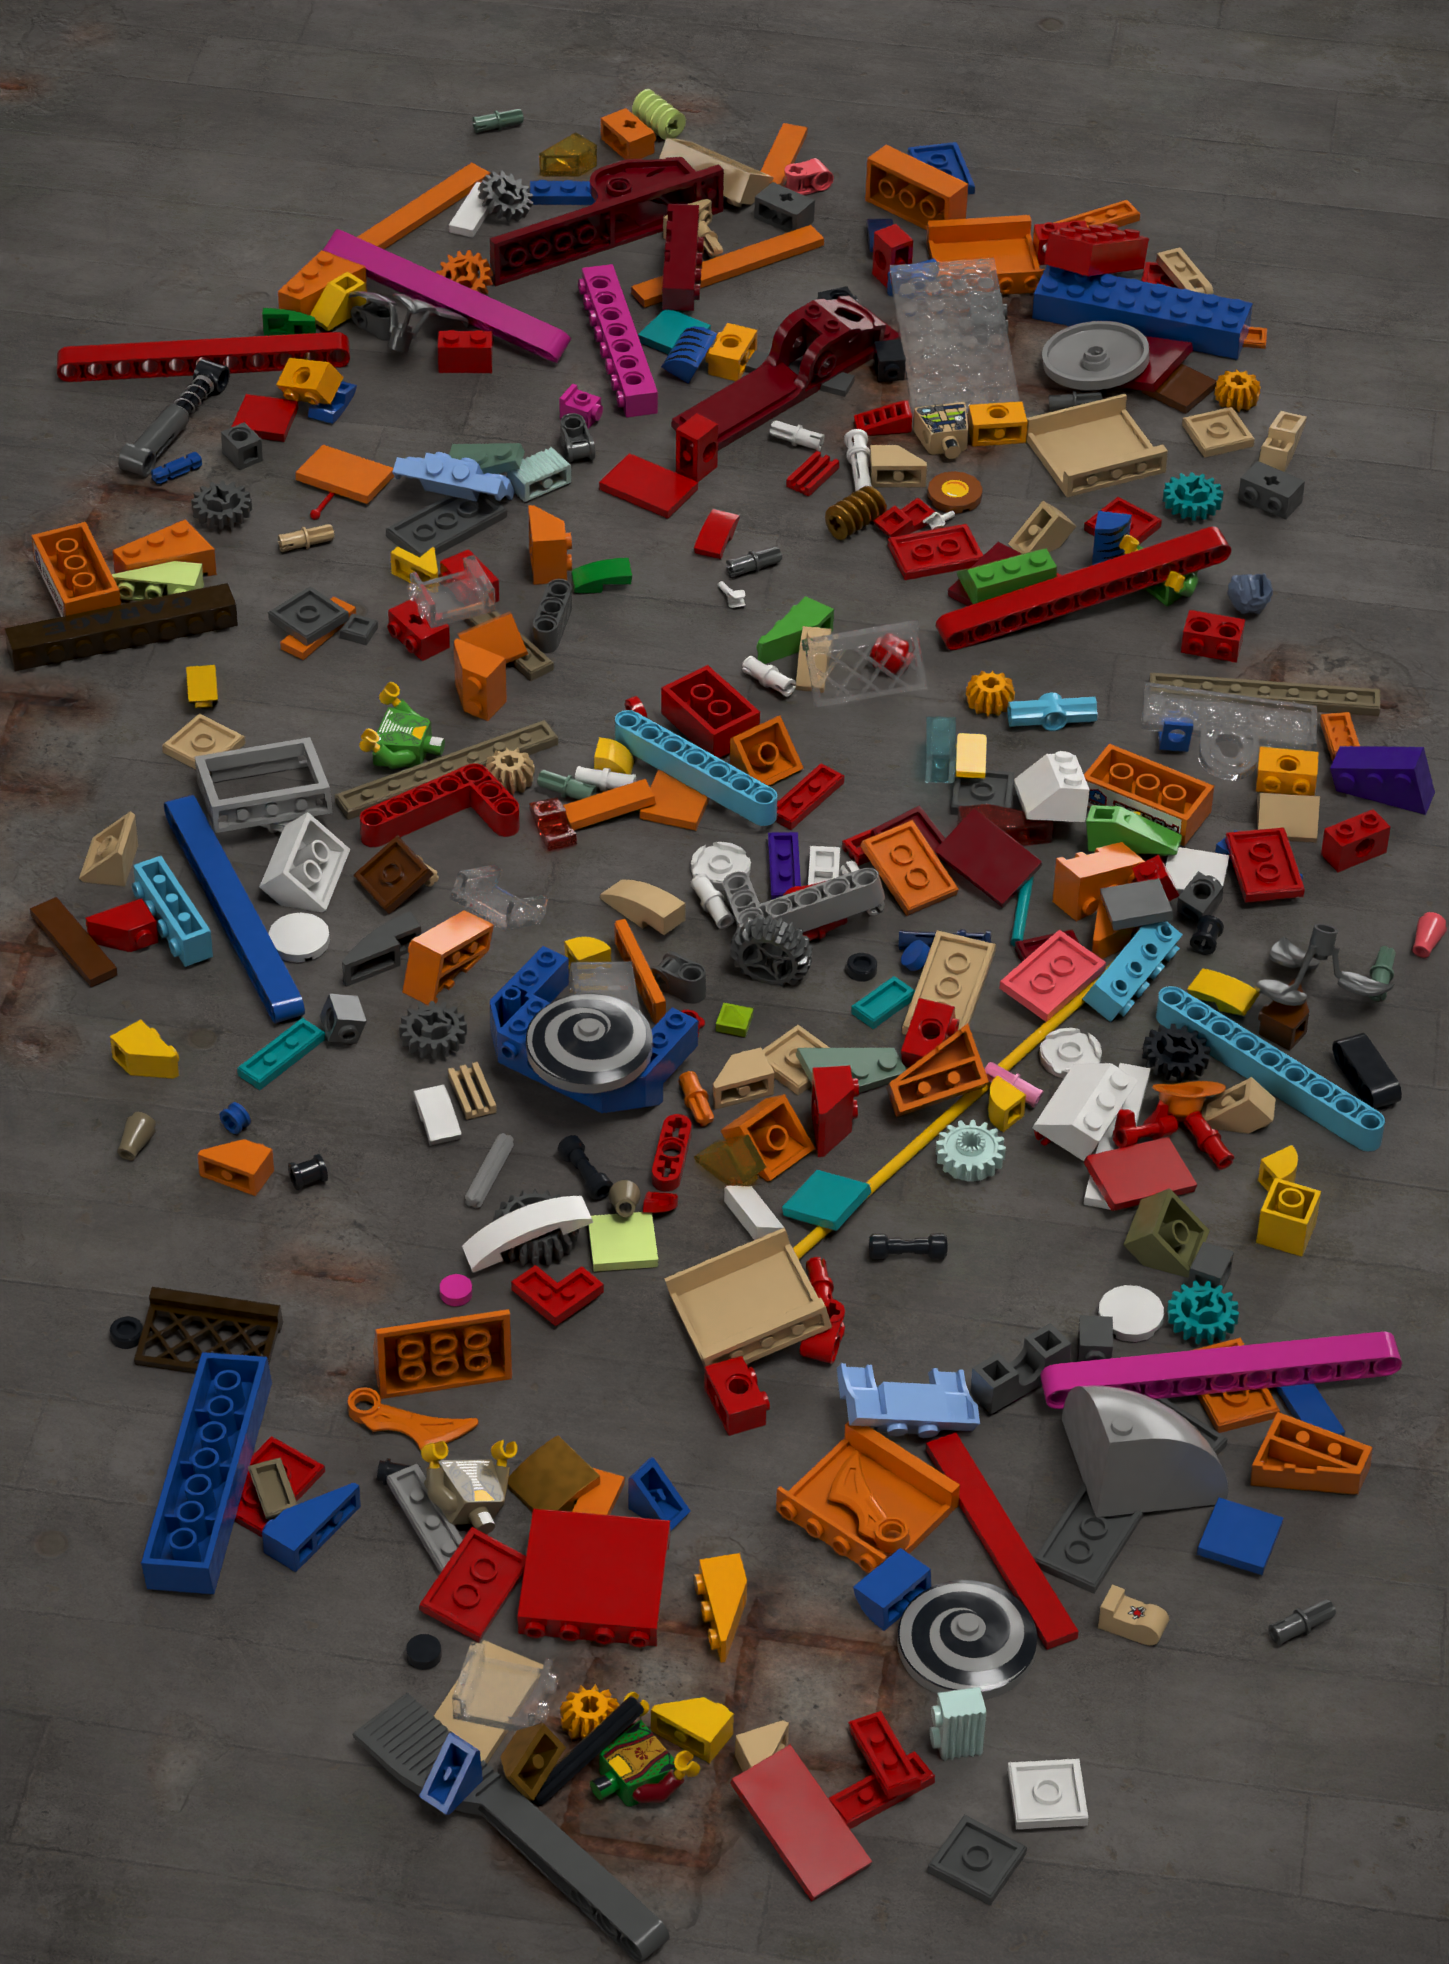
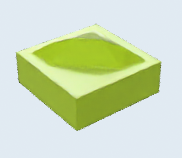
M723 1003L716 1022V1032L746 1037L753 1018V1008Z

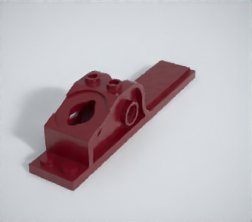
M666 157V159L655 160L625 159L595 170L590 176V194L596 200L592 205L490 238V268L493 272L491 280L496 287L663 232V217L667 215L668 204H690L709 199L712 201V215L723 212L724 169L718 164L695 171L683 157Z
M849 295L840 296L838 299L812 300L789 314L782 321L774 334L769 355L756 370L672 418L671 427L676 430L698 413L718 424L719 451L820 391L823 383L841 372L848 374L872 360L874 341L900 339L901 335ZM803 356L800 371L797 375L788 366L791 362Z

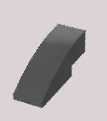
M410 911L376 928L348 953L342 961L343 983L346 987L401 966L400 956L407 954L408 946L412 939L422 934L421 925Z

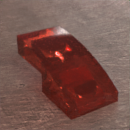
M558 797L529 803V809L535 825L549 851L577 844L576 833L568 823L566 809Z

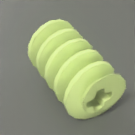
M650 89L643 90L633 102L632 113L662 139H674L684 130L686 124L684 114L679 113L677 109L655 94L654 91Z

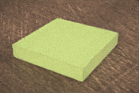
M635 1212L629 1217H622L619 1214L591 1216L593 1223L588 1225L594 1272L658 1267L652 1213Z

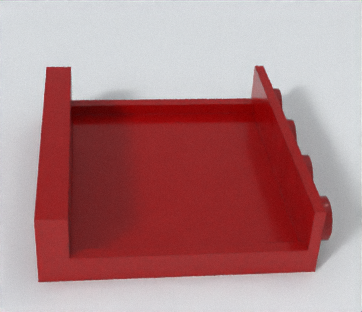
M533 1508L517 1616L518 1633L525 1634L531 1638L547 1636L559 1637L566 1641L581 1639L596 1641L600 1644L615 1642L630 1644L634 1647L657 1646V1629L666 1557L670 1546V1520Z

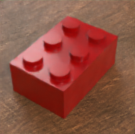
M709 665L661 687V714L696 746L718 758L730 753V738L760 724V711Z

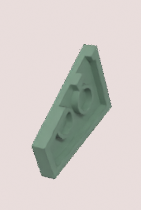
M520 443L452 444L449 455L451 458L459 460L462 458L475 460L480 465L483 474H500L520 469L525 451Z
M798 1048L796 1056L811 1084L812 1068L850 1065L852 1078H858L859 1093L887 1085L906 1070L895 1048Z

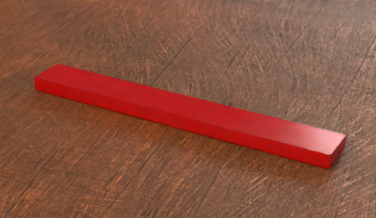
M955 1432L926 1442L925 1450L937 1470L960 1484V1508L1013 1595L1021 1601L1031 1614L1036 1626L1037 1635L1045 1648L1048 1650L1078 1639V1629L958 1434Z

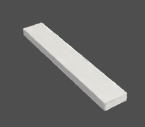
M1120 1063L1119 1068L1138 1080L1120 1108L1129 1109L1134 1112L1137 1127L1151 1068ZM1117 1114L1100 1139L1096 1154L1119 1148L1112 1140ZM1090 1175L1084 1196V1205L1111 1210Z

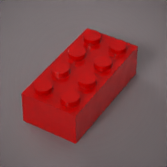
M1103 223V226L1089 225L1088 228L1075 226L1074 230L1060 228V232L1049 233L1044 264L1085 276L1144 269L1149 238L1140 236V231L1118 230V225Z

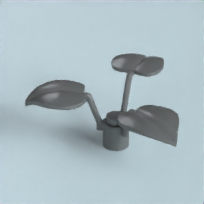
M353 291L349 294V298L361 296L372 302L380 303L390 310V327L388 331L392 333L387 347L399 352L408 353L412 339H416L417 333L429 316L440 315L458 319L466 328L469 324L467 318L449 309L434 307L427 302L418 299L413 300L406 295L393 294V297L397 298L408 308L404 323L397 322V326H395L396 302L373 292ZM426 311L412 331L413 326L408 325L412 313Z
M1319 923L1313 927L1307 952L1294 946L1285 936L1277 941L1270 950L1269 958L1272 961L1290 968L1301 967L1294 984L1288 986L1279 981L1265 979L1258 981L1255 989L1281 1004L1301 1005L1306 1002L1307 995L1297 989L1306 970L1317 968L1320 964L1319 960H1327L1328 956L1331 955L1334 976L1339 979L1338 985L1350 992L1362 996H1376L1392 990L1394 984H1384L1353 972H1341L1338 960L1340 948L1334 946L1338 930L1330 925Z

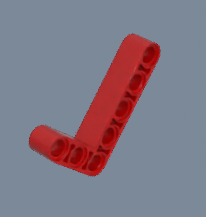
M472 763L362 811L360 814L361 841L368 847H380L389 843L397 835L401 838L469 807H472L496 834L510 837L517 834L520 830L519 803L485 766Z

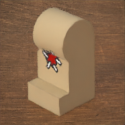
M1112 1584L1100 1607L1098 1628L1151 1646L1159 1642L1170 1619L1167 1612L1161 1607L1153 1604H1144L1141 1601L1125 1596V1589Z

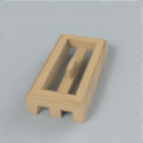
M478 1062L472 1063V1068L468 1069L466 1065L460 1066L459 1071H455L454 1068L448 1069L449 1080L466 1120L496 1113V1103ZM472 1076L475 1077L487 1107H484L471 1078ZM460 1079H464L476 1110L471 1109L459 1081Z

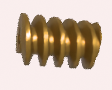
M864 486L826 510V525L836 539L843 540L847 535L854 534L855 530L862 529L863 525L870 524L871 521L885 513L887 505L878 490L871 486Z

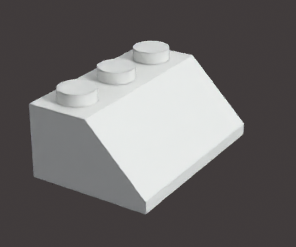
M1065 751L1046 754L1014 779L1013 785L1026 819L1085 822L1090 789L1076 755Z
M307 812L284 826L259 887L281 906L322 913L328 907L350 848Z
M1112 1063L1073 1064L1032 1129L1084 1161L1086 1156L1091 1155L1138 1080Z

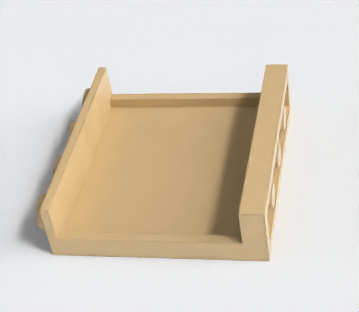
M1126 394L1027 418L1026 441L1066 497L1166 472L1168 450L1164 445L1153 447L1127 412Z
M785 1227L664 1278L671 1300L704 1367L738 1356H742L746 1364L832 1328L826 1306L822 1298H818L790 1244Z

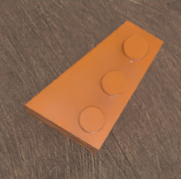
M321 250L278 291L279 309L310 315L328 282L347 271L366 283L367 292L366 266Z
M186 519L113 550L115 573L180 561L202 564L203 573L207 572L208 576L217 575L215 549Z
M1123 842L1096 848L1095 853L1088 855L1084 852L1076 853L1075 858L1066 860L1064 857L1056 858L1052 902L1077 922L1098 910L1101 888L1138 882L1132 868L1145 862V860Z
M463 910L439 925L432 927L425 933L413 938L408 946L409 958L402 993L428 1006L430 1001H434L436 1004L438 1002L436 995L443 988L450 990L455 985V981L452 979L461 971L467 973L489 951L494 924Z
M968 1023L888 1084L886 1089L896 1117L986 1087L989 1080Z
M1277 1412L1252 1464L1251 1486L1358 1495L1371 1467L1373 1447Z

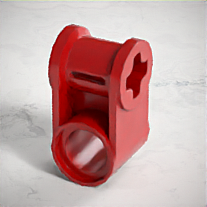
M835 1299L823 1300L826 1306L832 1328L802 1340L800 1355L833 1364L845 1333L843 1323L845 1308L841 1302Z

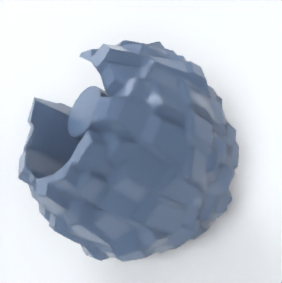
M1262 573V575H1234L1228 584L1227 594L1236 610L1240 611L1241 614L1248 612L1260 614L1266 607V604L1271 601L1273 588L1271 581L1267 579L1265 573Z

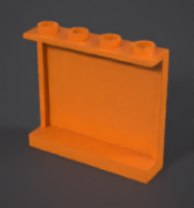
M1030 215L927 221L926 243L930 259L935 258L937 261L936 284L940 298L970 297V293H1002V295L1034 293L1045 269H1040L1031 238L1032 221Z
M848 1421L845 1424L844 1439L789 1491L781 1486L777 1488L776 1511L786 1520L793 1521L804 1528L810 1536L819 1538L831 1546L839 1555L846 1556L857 1563L866 1573H870L893 1553L881 1551L875 1541L858 1533L859 1520L852 1509L844 1504L829 1501L834 1479L843 1463L854 1451H859L866 1484L888 1517L897 1516L907 1522L910 1541L904 1551L909 1554L959 1506L960 1484L871 1427L851 1426ZM891 1530L883 1536L888 1539H895L901 1533Z

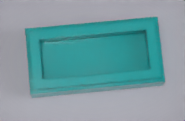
M893 976L852 1005L851 1014L872 1029H875L911 1003L915 990Z

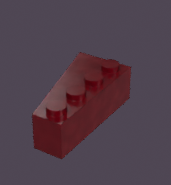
M668 204L662 310L694 311L695 300H700L704 237H699V205Z

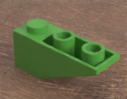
M805 596L797 605H793L789 613L782 620H778L766 635L761 636L756 646L758 660L767 664L798 653L803 626L832 629V632L834 609Z
M1091 805L1086 820L1088 851L1095 852V849L1123 842L1137 855L1141 853L1158 854L1160 856L1177 855L1182 840L1181 834L1121 806Z

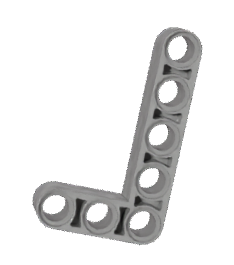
M874 868L859 869L761 904L747 873L733 872L723 880V887L738 927L747 918L754 919L759 914L765 919L770 914L773 919L778 920L782 917L783 922H793L795 929L801 928L803 932L875 908L881 905L885 899L879 873Z

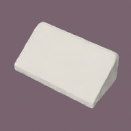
M726 1186L724 1188V1202L754 1240L784 1228L752 1186Z

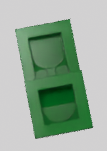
M263 308L264 336L316 333L315 317L292 310Z
M629 558L600 560L573 569L571 571L574 593H602L603 584H631L632 572Z

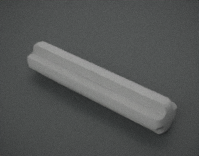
M501 1133L497 1136L465 1195V1204L468 1207L472 1206L477 1209L483 1204L514 1146V1139L511 1135Z

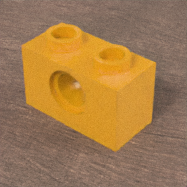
M727 323L723 331L718 332L713 347H710L706 353L705 362L708 363V375L732 381L739 380L745 372V365L754 351H757V330Z
M289 358L276 386L284 393L283 396L287 400L304 401L313 405H318L319 403L331 404L344 377L330 362Z
M1022 401L969 405L968 431L972 446L1026 443L1028 421Z
M1260 747L1256 792L1315 796L1319 752Z

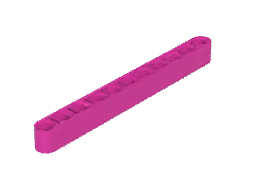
M336 229L322 250L366 266L367 278L411 298L427 302L434 307L449 309L467 318L469 324L484 331H492L493 335L552 362L557 363L571 341V337L557 327L342 230Z
M1373 1332L1060 1363L1045 1367L1040 1373V1378L1047 1405L1054 1409H1063L1068 1393L1076 1386L1117 1387L1134 1391L1153 1399L1389 1376L1401 1369L1402 1360L1392 1333Z

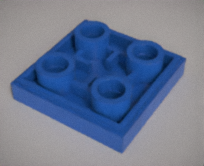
M1218 1497L1199 1543L1197 1555L1263 1575L1282 1528L1284 1518Z

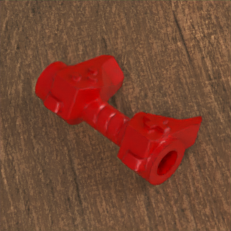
M1159 1100L1156 1109L1144 1121L1143 1125L1137 1127L1134 1112L1129 1109H1120L1117 1114L1112 1140L1117 1147L1122 1148L1135 1145L1138 1139L1148 1136L1153 1140L1161 1139L1176 1133L1178 1122L1173 1115H1168V1105Z

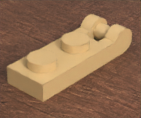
M1180 247L1157 253L1156 262L1177 288L1213 294V287Z

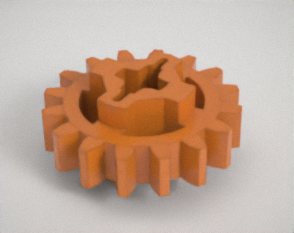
M468 250L466 255H462L461 251H457V257L453 258L451 255H448L449 262L440 263L442 270L436 271L437 274L448 279L450 277V280L479 293H489L486 286L493 285L490 278L493 276V272L487 259H482L480 253L473 256L471 250Z

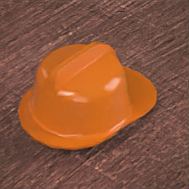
M1211 1081L1154 1084L1152 1086L1154 1090L1159 1092V1100L1168 1105V1115H1173L1179 1122L1186 1121L1185 1118L1192 1112H1200L1206 1096L1220 1094L1226 1089L1223 1084Z

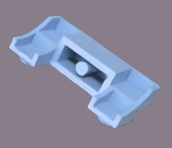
M436 452L435 454L426 453L425 458L406 457L404 459L397 457L392 471L396 479H400L402 476L410 479H419L425 491L472 501L478 500L480 492L494 495L496 500L499 501L504 496L512 500L515 491L511 481L506 476L491 473L483 474L480 465L475 460L470 458L459 460L451 458L450 455L442 452Z
M841 1363L836 1368L840 1399L846 1400L848 1420L851 1426H872L877 1432H886L889 1436H902L907 1433L918 1434L922 1438H930L938 1435L941 1430L973 1431L980 1424L978 1405L969 1394L964 1370L939 1372L938 1368H933L928 1373L930 1384L882 1382L877 1387L872 1365H867L865 1368L846 1367V1363Z

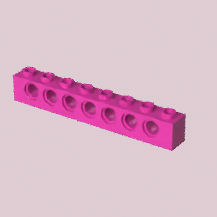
M613 264L582 268V279H578L579 293L583 295L585 310H589L590 325L595 326L594 335L596 342H600L601 358H606L607 375L611 374L612 390L617 391L618 407H623L626 418L657 414L658 391Z

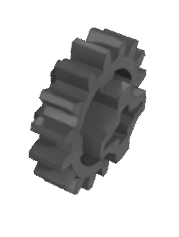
M492 171L490 175H485L478 187V191H480L478 198L484 200L482 206H488L490 214L497 213L498 219L505 216L508 222L512 218L516 221H519L521 217L525 218L533 205V201H531L533 194L527 192L529 186H522V179H513L512 173L509 176H505L503 171H500L498 175Z
M221 481L220 484L210 482L209 488L201 486L200 492L193 493L194 499H191L193 517L199 518V524L208 522V528H212L214 525H218L219 529H223L224 526L233 528L234 522L242 524L244 523L243 517H250L252 499L250 498V492H245L243 485L236 488L235 482L229 485H225L224 481Z
M430 1001L429 1006L426 1007L422 1003H418V1010L409 1008L407 1009L408 1016L401 1017L399 1031L403 1047L409 1046V1053L411 1054L420 1051V1058H424L426 1054H431V1057L436 1059L439 1053L448 1057L450 1049L457 1052L459 1051V1044H465L467 1022L464 1020L463 1013L457 1014L456 1006L447 1009L446 1002H442L440 1006H435V1002Z

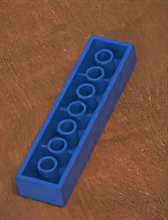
M1047 265L1034 292L1032 319L1066 326L1091 321L1118 322L1139 330L1144 336L1192 342L1193 351L1238 359L1251 324L1253 303L1240 299L1219 297L1214 294L1194 292L1189 289L1168 287L1163 284L1143 282L1137 279L1117 277L1112 274L1085 276Z
M202 1352L141 1561L147 1589L215 1594L246 1481L248 1466H250L272 1386L267 1357Z

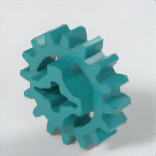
M1190 472V475L1186 477L1180 473L1179 479L1171 477L1170 483H1165L1163 502H1165L1166 509L1172 508V515L1180 513L1181 519L1191 517L1195 521L1196 516L1207 519V514L1214 516L1216 515V510L1221 509L1223 491H1221L1220 484H1214V478L1206 480L1205 474L1196 476L1193 472Z
M1193 1281L1192 1288L1183 1284L1181 1285L1180 1292L1173 1291L1172 1299L1168 1301V1323L1174 1324V1333L1184 1332V1340L1189 1339L1191 1336L1195 1337L1196 1344H1200L1202 1339H1206L1209 1344H1213L1214 1337L1224 1341L1226 1333L1233 1334L1235 1325L1238 1324V1301H1232V1292L1223 1294L1222 1285L1217 1286L1215 1289L1211 1288L1210 1281H1206L1204 1286H1200L1197 1281Z

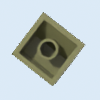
M1169 1188L1141 1199L1123 1245L1143 1266L1189 1278L1191 1265L1202 1243L1206 1242L1210 1230Z

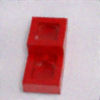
M916 498L901 510L894 505L876 518L874 524L890 538L907 535L927 526L928 523H923V520L935 511L921 499Z
M713 509L699 533L694 545V552L722 559L727 542L733 538L740 516Z

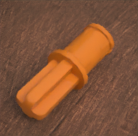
M687 1071L679 1076L678 1083L685 1095L684 1103L691 1109L696 1122L700 1123L701 1126H707L708 1123L714 1120L713 1112L708 1103L709 1095L706 1090L702 1089L695 1072Z

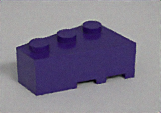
M1340 746L1330 767L1336 791L1426 815L1435 794L1424 747Z

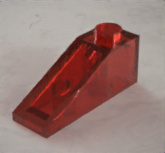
M991 804L958 807L957 826L975 808L1022 846L1052 842L1053 821L1026 819L1024 811Z

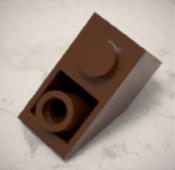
M1294 978V979L1288 984V986H1291L1292 984H1294V982H1295L1296 979ZM1300 983V985H1299V987H1298L1297 990L1300 991V992H1303V989H1302V986H1301V983ZM1273 1000L1269 1005L1265 1004L1258 1016L1260 1021L1259 1035L1290 1051L1307 1033L1310 1012L1307 1002L1291 1006Z

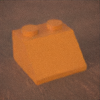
M528 505L529 552L534 585L548 584L555 579L567 580V571H572V556L567 554V550L572 549L571 532L566 533L563 520L535 505Z
M456 638L454 640L455 685L463 711L489 721L507 702L506 658Z
M785 1094L765 1098L720 1130L734 1156L766 1181H771L815 1149Z

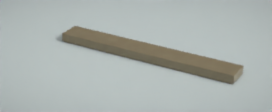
M1150 673L1148 699L1330 713L1349 712L1350 714L1379 716L1380 689Z
M543 720L335 794V803L345 817L350 820L360 816L361 812L367 808L468 764L478 763L486 767L487 758L493 756L495 750L504 752L506 747L509 751L519 748L520 753L531 755L558 745V736L548 723Z

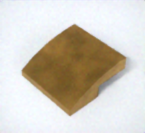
M557 1435L538 1448L512 1472L508 1478L507 1488L532 1512L533 1508L571 1512L574 1508L575 1500L600 1485V1475Z

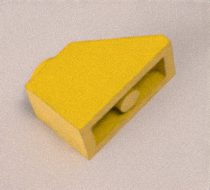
M216 666L186 667L189 703H195V708L213 707L212 702L218 701Z
M705 1697L657 1704L651 1709L652 1732L708 1763H711L733 1735L734 1713L730 1712L723 1704L714 1703Z

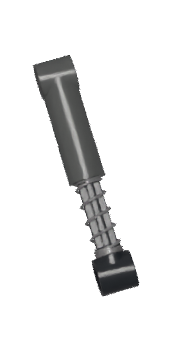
M201 359L194 370L192 385L186 388V391L180 395L179 399L175 400L174 404L166 406L134 444L127 443L124 445L119 455V468L148 477L155 467L156 459L188 424L189 413L195 412V406L201 405V399H206L207 395L214 391L223 392L230 378L229 368Z

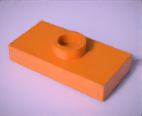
M1349 712L1321 714L1320 724L1332 761L1340 746H1360Z

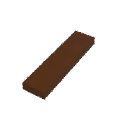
M57 897L30 908L31 917L90 987L118 975L117 967Z

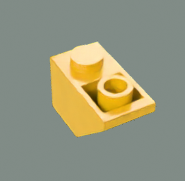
M348 271L328 282L310 316L315 317L316 324L327 331L351 318L352 307L361 306L366 303L365 298L361 296L349 298V294L353 291H366V283Z
M141 1019L110 1036L112 1058L129 1075L171 1079L179 1076L178 1062L180 1059L176 1049L172 1045L168 1046L161 1039L156 1029L149 1028Z

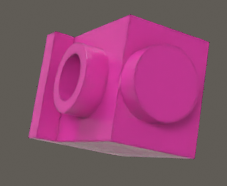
M572 384L559 398L560 420L566 414L576 413L583 416L589 429L602 416L603 406L601 405V397L580 391L575 384Z

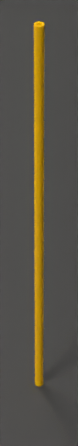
M1102 974L1051 1019L1044 1022L1006 1056L998 1066L1010 1071L1041 1043L1045 1036L1054 1031L1085 1003L1082 998ZM989 1082L982 1089L964 1094L866 1182L870 1184L871 1194L868 1197L930 1143L947 1125H950L990 1089L991 1083ZM817 1226L793 1247L798 1260L832 1230Z

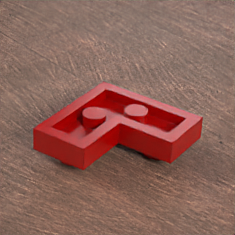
M534 1265L511 1281V1290L554 1326H557L604 1293V1284L582 1266L557 1283L537 1265Z

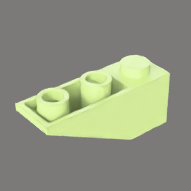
M172 561L112 574L120 590V599L141 601L204 587L202 564Z

